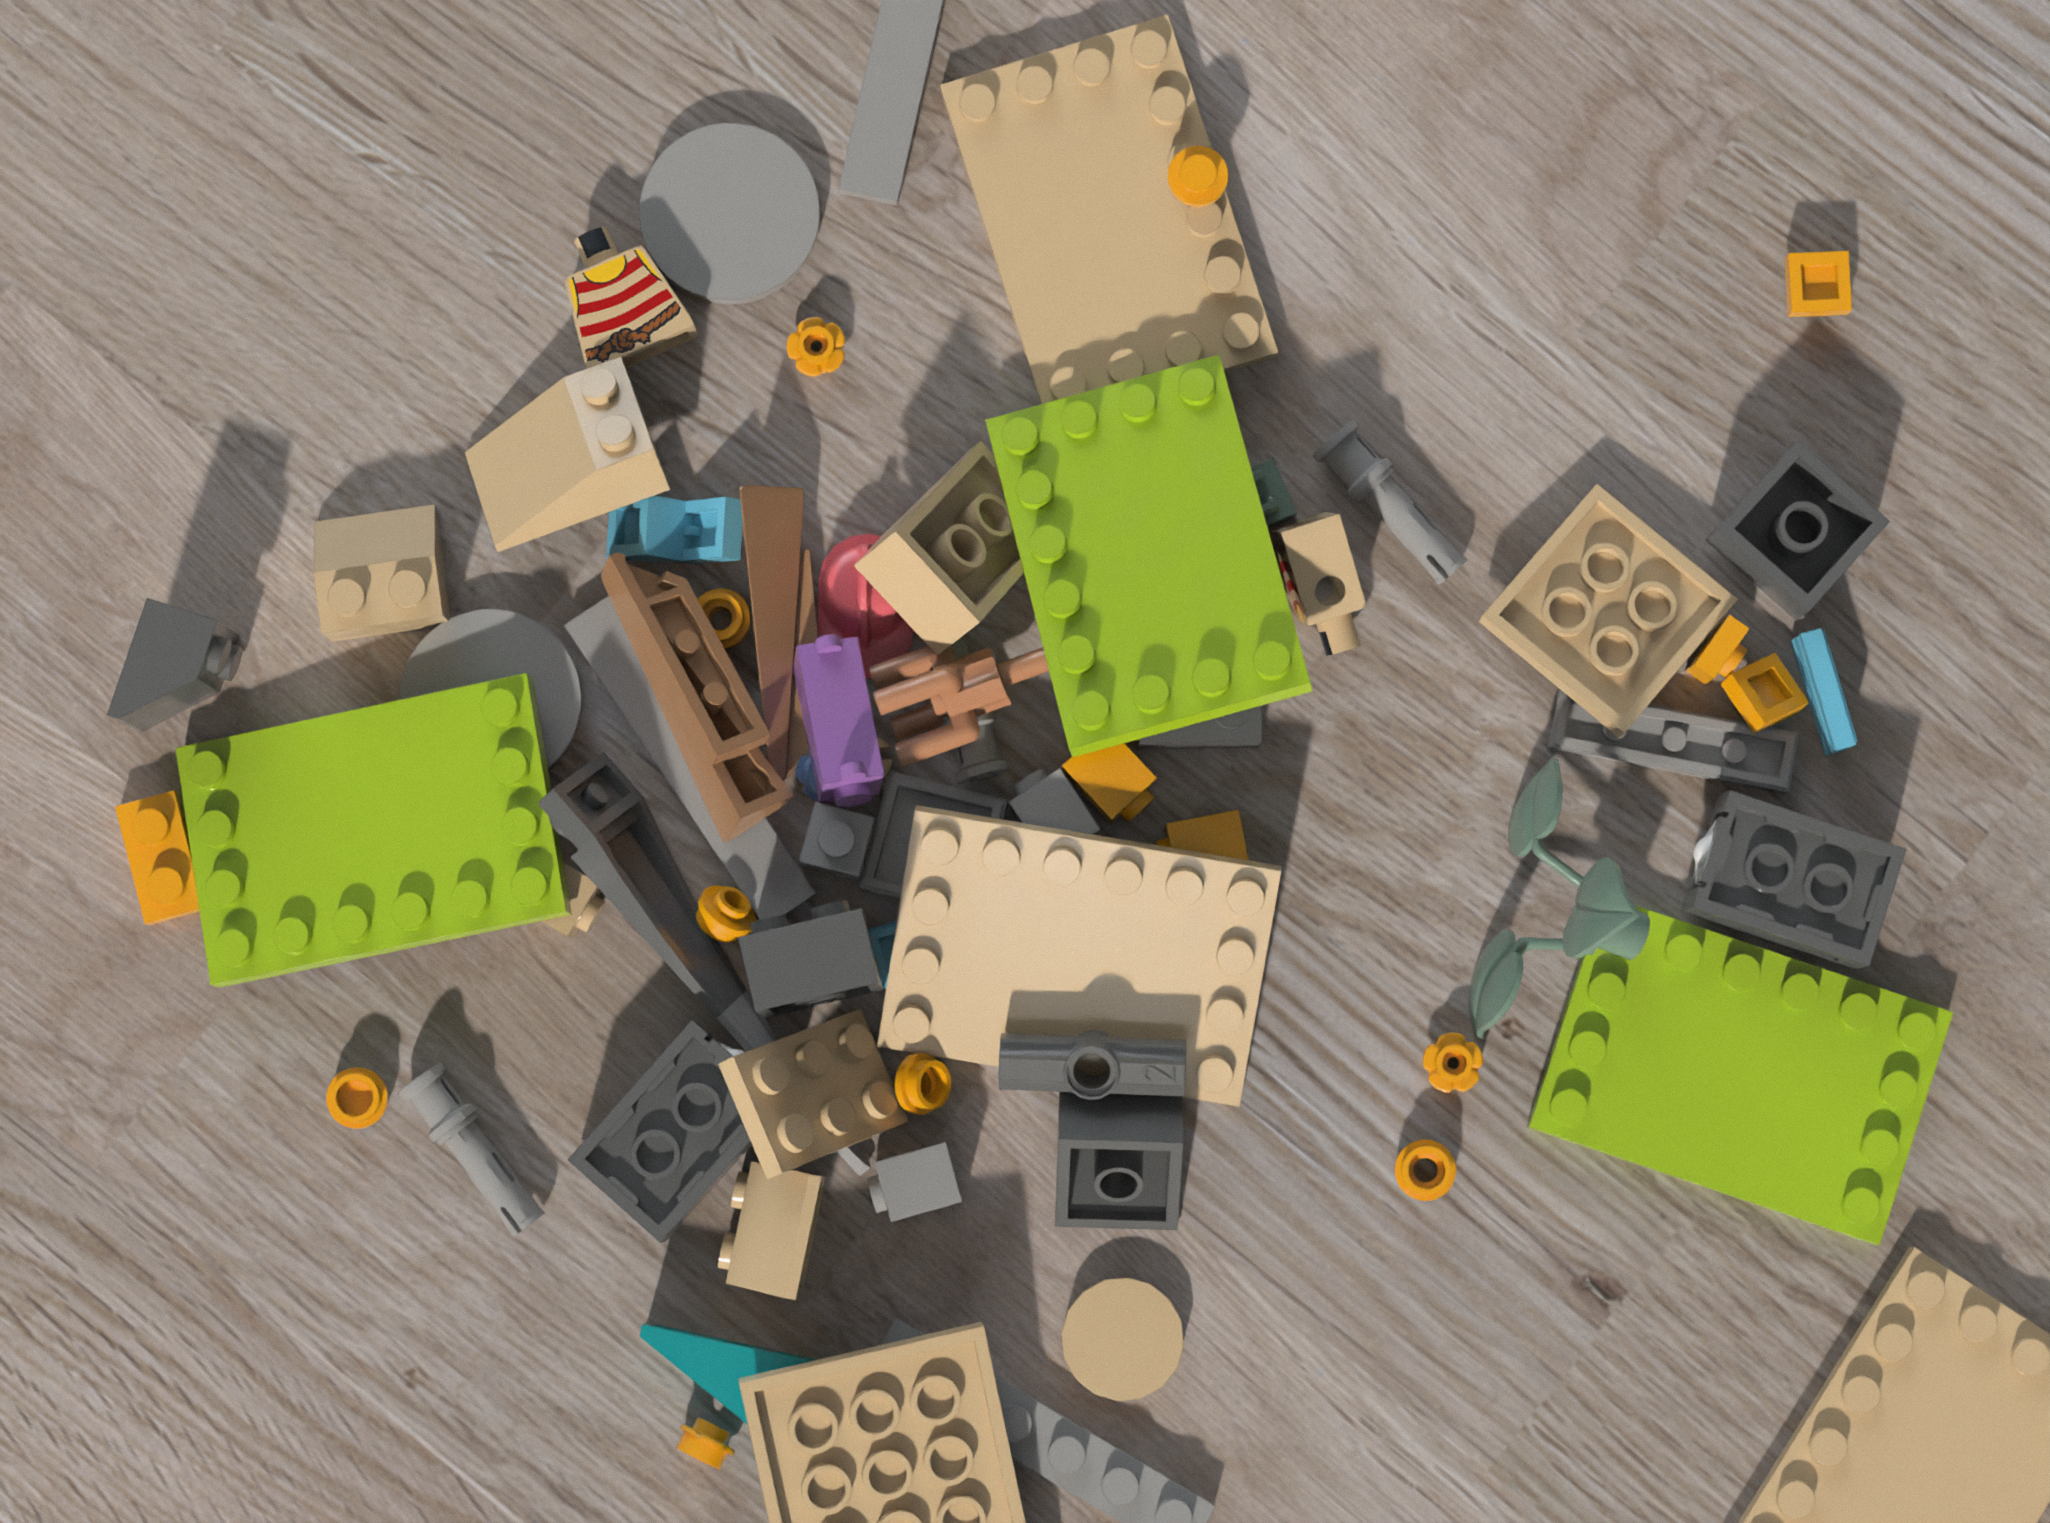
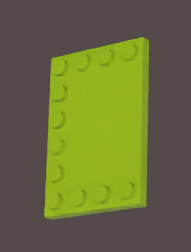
M1220 355L985 420L1068 748L1072 757L1313 692Z
M528 673L175 748L211 986L221 988L572 915L559 833L551 825L545 811L537 804L551 791L533 677Z
M1635 905L1638 911L1646 913L1650 919V928L1645 945L1641 952L1632 960L1599 948L1595 950L1593 955L1587 954L1581 958L1527 1128L1873 1245H1880L1954 1012Z

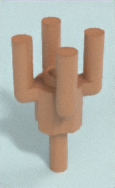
M952 645L938 656L929 646L869 667L874 684L878 690L873 692L881 715L928 698L931 700L932 704L890 718L898 741L942 726L944 724L943 718L948 715L952 723L894 744L902 767L974 742L980 735V727L976 717L1012 704L1007 686L1049 671L1043 647L998 663L991 647L957 659Z

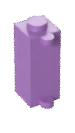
M837 634L818 637L815 643L797 645L793 670L819 803L835 801L836 806L853 807L870 801L872 795L880 793L884 778L883 765L858 637L840 639V636Z

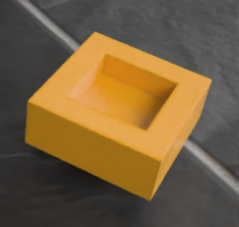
M1849 251L1788 253L1786 255L1784 264L1787 317L1848 315L1852 311Z
M1728 615L1717 625L1685 671L1704 685L1713 680L1718 673L1727 678L1748 651L1740 642L1749 628L1733 616Z
M1776 652L1732 672L1721 683V686L1753 734L1798 714L1809 703Z

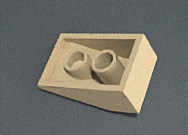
M621 356L563 377L465 452L497 552L670 490L638 397Z
M982 441L973 446L854 565L937 656L979 624L1024 573L995 457Z

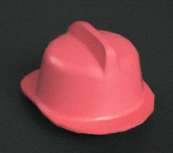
M873 534L851 536L834 546L822 563L818 584L817 625L819 637L828 634H837L840 636V639L858 637L866 679L872 678L869 667L908 653L914 630L854 567L860 558L881 537Z

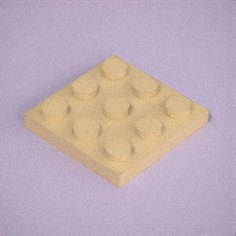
M1596 484L1486 610L1479 623L1618 738H1621L1738 599L1601 486Z

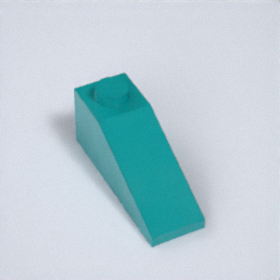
M649 1322L642 1324L639 1335L645 1342L746 1424L747 1420L738 1378L818 1360Z

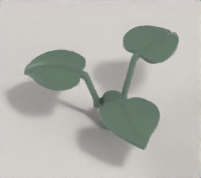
M1553 757L1533 776L1520 794L1509 821L1508 842L1509 848L1514 855L1524 857L1532 849L1538 858L1577 886L1576 904L1573 906L1572 914L1565 926L1563 939L1522 937L1516 941L1514 932L1504 929L1485 947L1474 968L1469 991L1470 1019L1476 1037L1484 1039V1032L1493 1027L1513 1003L1519 991L1523 975L1522 956L1527 951L1532 949L1564 950L1567 956L1578 959L1587 954L1593 955L1595 950L1599 948L1632 960L1641 952L1648 937L1650 928L1649 916L1638 911L1631 901L1625 886L1622 870L1617 861L1603 857L1583 877L1547 849L1545 837L1554 830L1558 822L1563 799L1560 765L1558 759Z

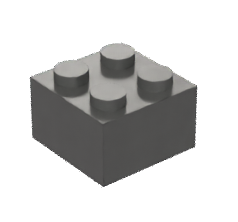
M1797 440L1718 525L1706 541L1796 621L1815 606L1890 521L1803 443Z

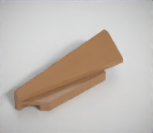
M745 485L739 486L763 719L771 734L766 742L767 757L769 763L786 784L790 775L795 771L799 758L808 754V743L793 670L797 645L815 643V640L819 637L811 553L809 549L801 550L804 490L797 487Z
M619 552L609 555L601 572V580L723 842H728L790 802L793 798L788 786L758 748L767 742L771 734L688 580L668 571L658 576L627 564L626 555Z

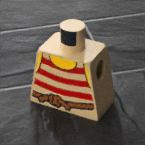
M607 227L595 228L575 239L574 243L585 265V269L564 279L587 368L621 356L627 369L699 337L690 315L642 245L619 254Z
M1324 512L1269 530L1273 549L1298 622L1307 626L1317 625L1326 656L1361 645L1351 612L1365 608L1366 601L1340 514ZM1328 576L1334 588L1333 594L1328 600L1320 602L1315 592L1316 585L1322 578Z

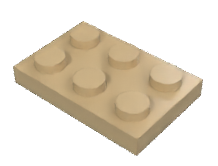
M861 1009L733 1056L718 1064L767 1180L908 1122L905 1111L897 1100L895 1088Z

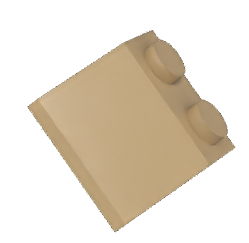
M435 504L315 522L313 577L320 630L329 640L335 642L437 627L443 622H449L451 612Z
M751 1161L749 1173L738 1171L731 1207L741 1209L736 1234L725 1232L718 1262V1268L728 1270L726 1284L790 1300H797L802 1296L827 1176L793 1169L767 1180L760 1162Z

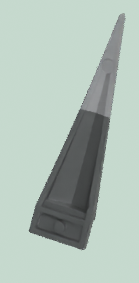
M602 752L544 796L537 804L548 815L553 828L561 836L569 839L578 849L571 856L574 862L747 1052L779 1040L765 1017L755 1012L752 997L718 941L707 935L700 928L696 920V912L699 909L662 837L645 798L605 752ZM856 1144L837 1151L859 1176L871 1168L868 1159Z

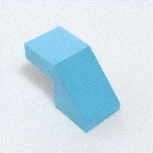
M654 495L610 511L606 558L608 559L609 555L619 552L626 555L627 561L707 564L741 560L743 525L741 501L731 497L683 501Z

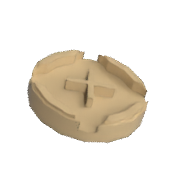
M1129 1277L1105 1279L1082 1291L1068 1309L1061 1332L1064 1359L1075 1379L1094 1395L1115 1401L1142 1399L1163 1387L1178 1368L1184 1347L1182 1321L1170 1299L1150 1283Z

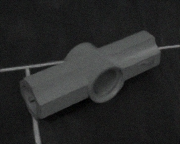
M1098 1030L1083 1031L1077 1036L1001 1033L998 1072L999 1090L1073 1092L1080 1098L1088 1100L1101 1099L1108 1094L1185 1096L1186 1040L1112 1037L1106 1032ZM1093 1053L1106 1059L1109 1068L1100 1075L1092 1076L1082 1072L1077 1066L1076 1061L1085 1054Z

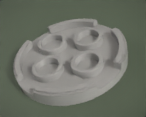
M720 123L704 126L685 134L661 153L645 179L640 197L639 219L647 250L657 268L670 282H673L684 291L699 298L710 300L712 303L742 304L770 296L782 289L797 276V272L808 259L814 247L817 234H819L820 204L811 172L799 154L789 144L771 132L759 127L740 123Z
M500 609L474 610L454 616L449 619V622L441 623L431 630L416 646L408 659L400 682L399 700L528 673L533 677L548 772L561 761L571 747L581 722V683L578 670L571 655L560 640L542 624L512 611Z

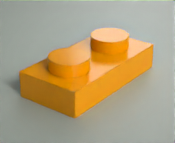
M173 790L115 806L144 924L152 925L199 912L187 824L179 792Z

